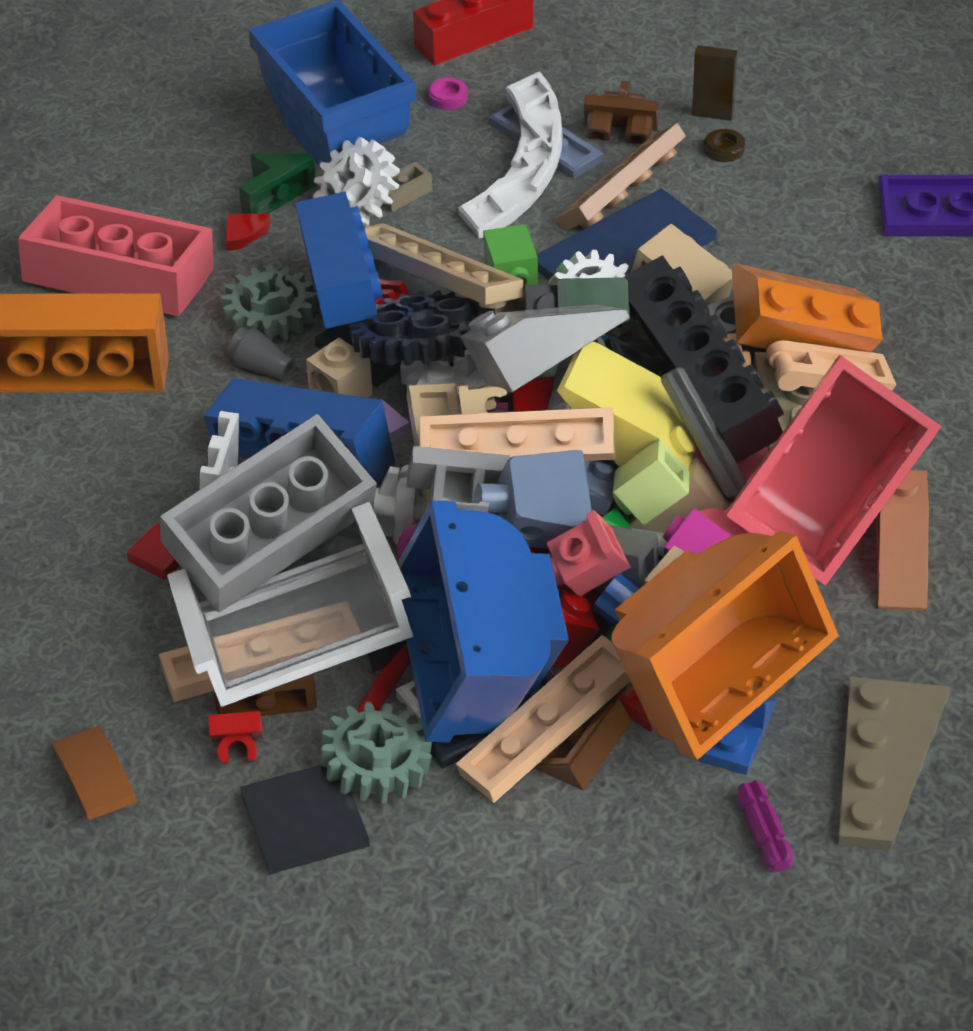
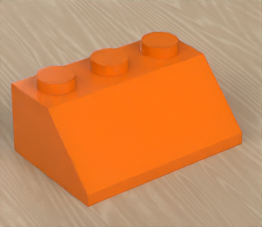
M735 264L732 267L736 339L738 344L767 349L774 342L791 341L872 352L883 340L879 302L855 288Z

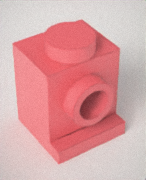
M595 510L586 514L587 520L547 542V546L552 554L550 558L556 584L558 586L566 584L579 597L631 568L612 527Z

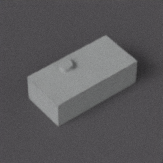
M316 414L160 516L161 543L182 569L186 568L188 576L219 613L355 522L351 508L370 502L373 508L377 483L323 419Z

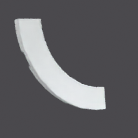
M540 71L505 87L506 98L513 106L521 125V138L511 161V168L505 177L497 179L483 193L458 207L459 216L479 239L483 237V230L506 227L528 210L542 194L557 168L563 140L561 115L556 96Z

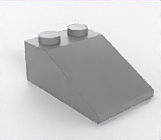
M598 304L500 312L497 314L489 311L469 323L471 330L460 336L486 384L513 392L630 317L626 309Z

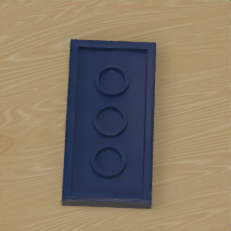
M661 188L538 253V272L550 280L557 272L556 269L565 259L569 261L579 251L586 257L593 249L597 250L600 260H604L609 254H613V265L617 268L626 263L628 265L627 271L624 273L626 276L632 271L637 250L670 224H673L684 234L690 236L701 247L716 240L717 229Z

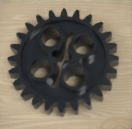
M436 290L431 295H425L423 291H418L417 294L411 295L400 294V298L397 300L385 298L383 299V305L376 304L377 315L374 318L350 324L351 343L355 353L360 352L361 358L372 357V362L374 363L387 359V365L404 361L405 366H410L415 361H421L424 365H429L431 361L438 360L447 362L448 357L451 355L465 357L464 351L467 349L460 336L471 330L469 323L478 316L489 311H493L496 314L495 308L480 307L479 302L470 298L457 297L453 291L446 295L441 294V290Z

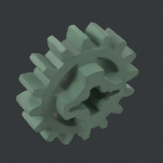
M268 265L266 272H259L255 267L250 268L251 276L246 277L237 274L235 276L236 284H226V295L221 296L226 326L233 325L234 334L241 327L248 329L257 328L271 341L273 336L279 335L284 341L289 340L288 332L292 330L296 333H303V323L312 324L314 322L313 312H317L316 293H314L313 282H305V275L302 272L291 276L290 267L287 266L281 271H274L273 265Z
M365 702L364 712L360 713L351 706L346 707L345 718L333 716L330 719L329 730H323L320 766L327 767L326 779L329 782L341 779L340 792L343 794L350 792L353 788L359 790V801L363 802L367 800L370 793L377 794L381 803L387 802L389 792H394L401 799L405 798L408 785L419 789L422 785L423 774L429 773L432 742L425 741L422 723L410 725L411 712L406 710L398 716L392 714V704L389 703L383 707L382 711H375L371 702Z

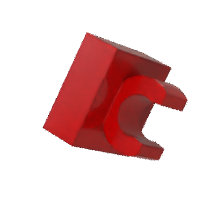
M260 711L208 715L210 737L213 742L221 741L218 746V756L222 764H229V749L235 744L245 745L247 747L248 761H256L258 749L253 739L263 738V721Z

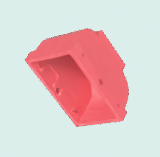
M839 354L725 514L750 533L773 536L781 530L797 535L814 578L826 586L942 426Z

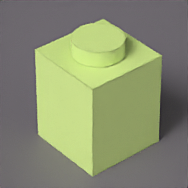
M659 438L615 470L614 500L625 514L631 515L633 513L643 525H646L689 494L690 471Z

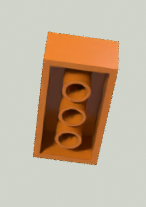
M160 293L0 294V393L164 392L169 350Z

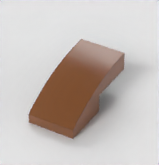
M100 726L52 743L58 763L69 779L73 794L88 821L137 803L129 779Z

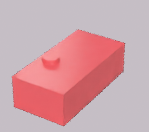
M58 195L53 198L18 237L22 282L76 294L160 293L163 313L174 316L182 314L214 268L212 228Z

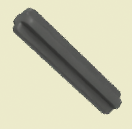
M681 367L675 368L661 377V383L721 490L727 498H733L740 493L747 481L685 370Z

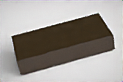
M697 45L694 54L692 116L732 121L735 104L738 50Z

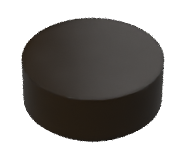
M717 129L705 137L704 152L712 160L732 162L743 156L745 152V139L740 133L732 129Z

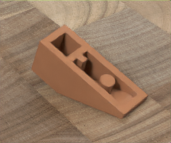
M910 470L875 518L878 609L927 611L929 526L927 471Z

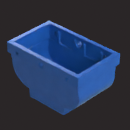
M335 0L249 29L250 47L258 56L264 82L274 103L282 113L283 124L307 153L314 157V161L318 166H320L321 162L329 163L332 161L330 153L333 150L339 153L342 152L343 141L348 140L355 145L358 137H362L368 142L374 140L382 144L401 137L407 132L410 102L416 100L415 82L341 0Z
M431 500L397 564L411 597L403 599L402 603L413 633V637L406 640L425 741L450 742L454 735L484 734L494 731L516 711L527 693H535L569 641L550 554H532L522 534L511 523L495 514L457 509L455 501ZM419 649L425 650L428 654H422Z

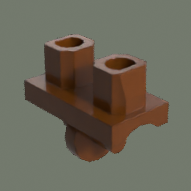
M622 81L619 92L605 91L604 96L585 94L584 113L589 139L610 141L612 127L626 128V143L642 144L651 136L652 131L658 130V101L645 100L644 94L631 93V81Z

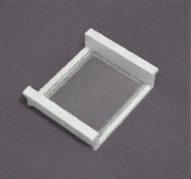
M370 502L351 508L363 544L275 575L219 613L208 600L201 603L198 602L186 568L167 575L197 674L205 671L208 672L221 707L413 637L402 603L403 599L411 597Z

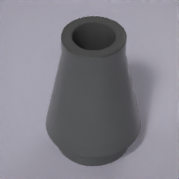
M239 328L230 340L226 352L227 358L233 360L235 367L273 377L281 382L285 379L284 374H290L295 366V359L282 351L257 328Z

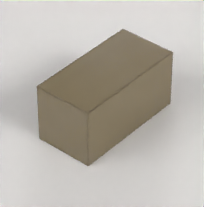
M417 162L400 169L399 173L392 177V180L399 184V187L396 190L389 191L388 194L393 203L391 205L383 203L382 205L393 212L431 192L432 174Z

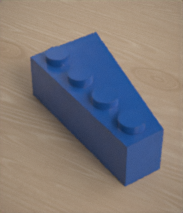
M346 191L295 202L310 273L325 329L374 318L377 315L375 299L383 298L359 207H350Z
M233 378L204 414L210 440L212 435L218 436V416L220 411L239 414L238 455L245 458L252 457L318 414L377 483L376 487L383 481L390 466L393 467L395 464L382 400Z

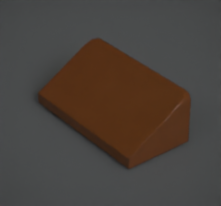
M314 673L222 707L213 688L217 714L260 711L261 716L311 711L317 708Z
M611 698L539 762L534 769L584 791L632 722L619 698Z

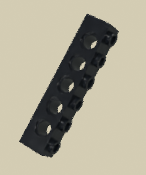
M661 255L622 277L628 280L629 309L671 371L679 367L685 370L736 463L776 442L783 433L777 418L784 415L778 400L771 390L763 394L761 390L765 388L752 364L744 368L743 364L746 363V360L734 339L727 342L724 340L728 336L715 314L707 317L710 311L698 290L689 292L692 290V286L680 266L673 269L665 257Z

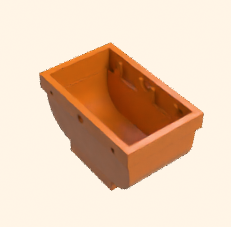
M779 530L773 536L759 533L735 535L713 544L700 554L686 550L615 609L620 621L612 632L611 640L652 728L659 735L675 742L680 754L698 760L839 635L797 535Z

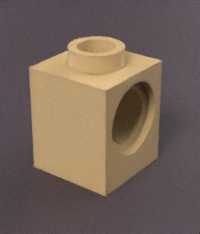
M337 338L306 359L310 390L368 398L373 394L370 358H361L360 352L355 353L353 346L341 338Z

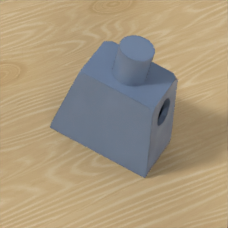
M583 450L513 456L507 460L497 484L478 483L476 485L474 503L489 502L488 513L500 514L501 518L511 523L525 538L528 546L549 550L547 542L587 520L586 514L592 511Z

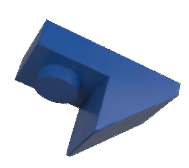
M772 697L766 699L702 755L698 761L747 775L777 699Z

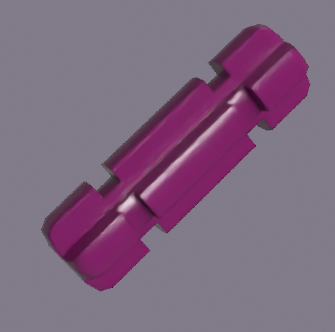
M759 780L742 783L737 789V800L742 812H747L745 820L758 850H763L761 858L766 869L769 872H779L793 866L794 854L789 842L783 839L785 833L772 803L766 800L769 798L764 784Z

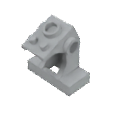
M413 446L407 469L406 487L430 489V502L431 500L455 501L457 509L488 512L489 502L474 503L476 485L478 483L497 484L507 460L510 459V455Z

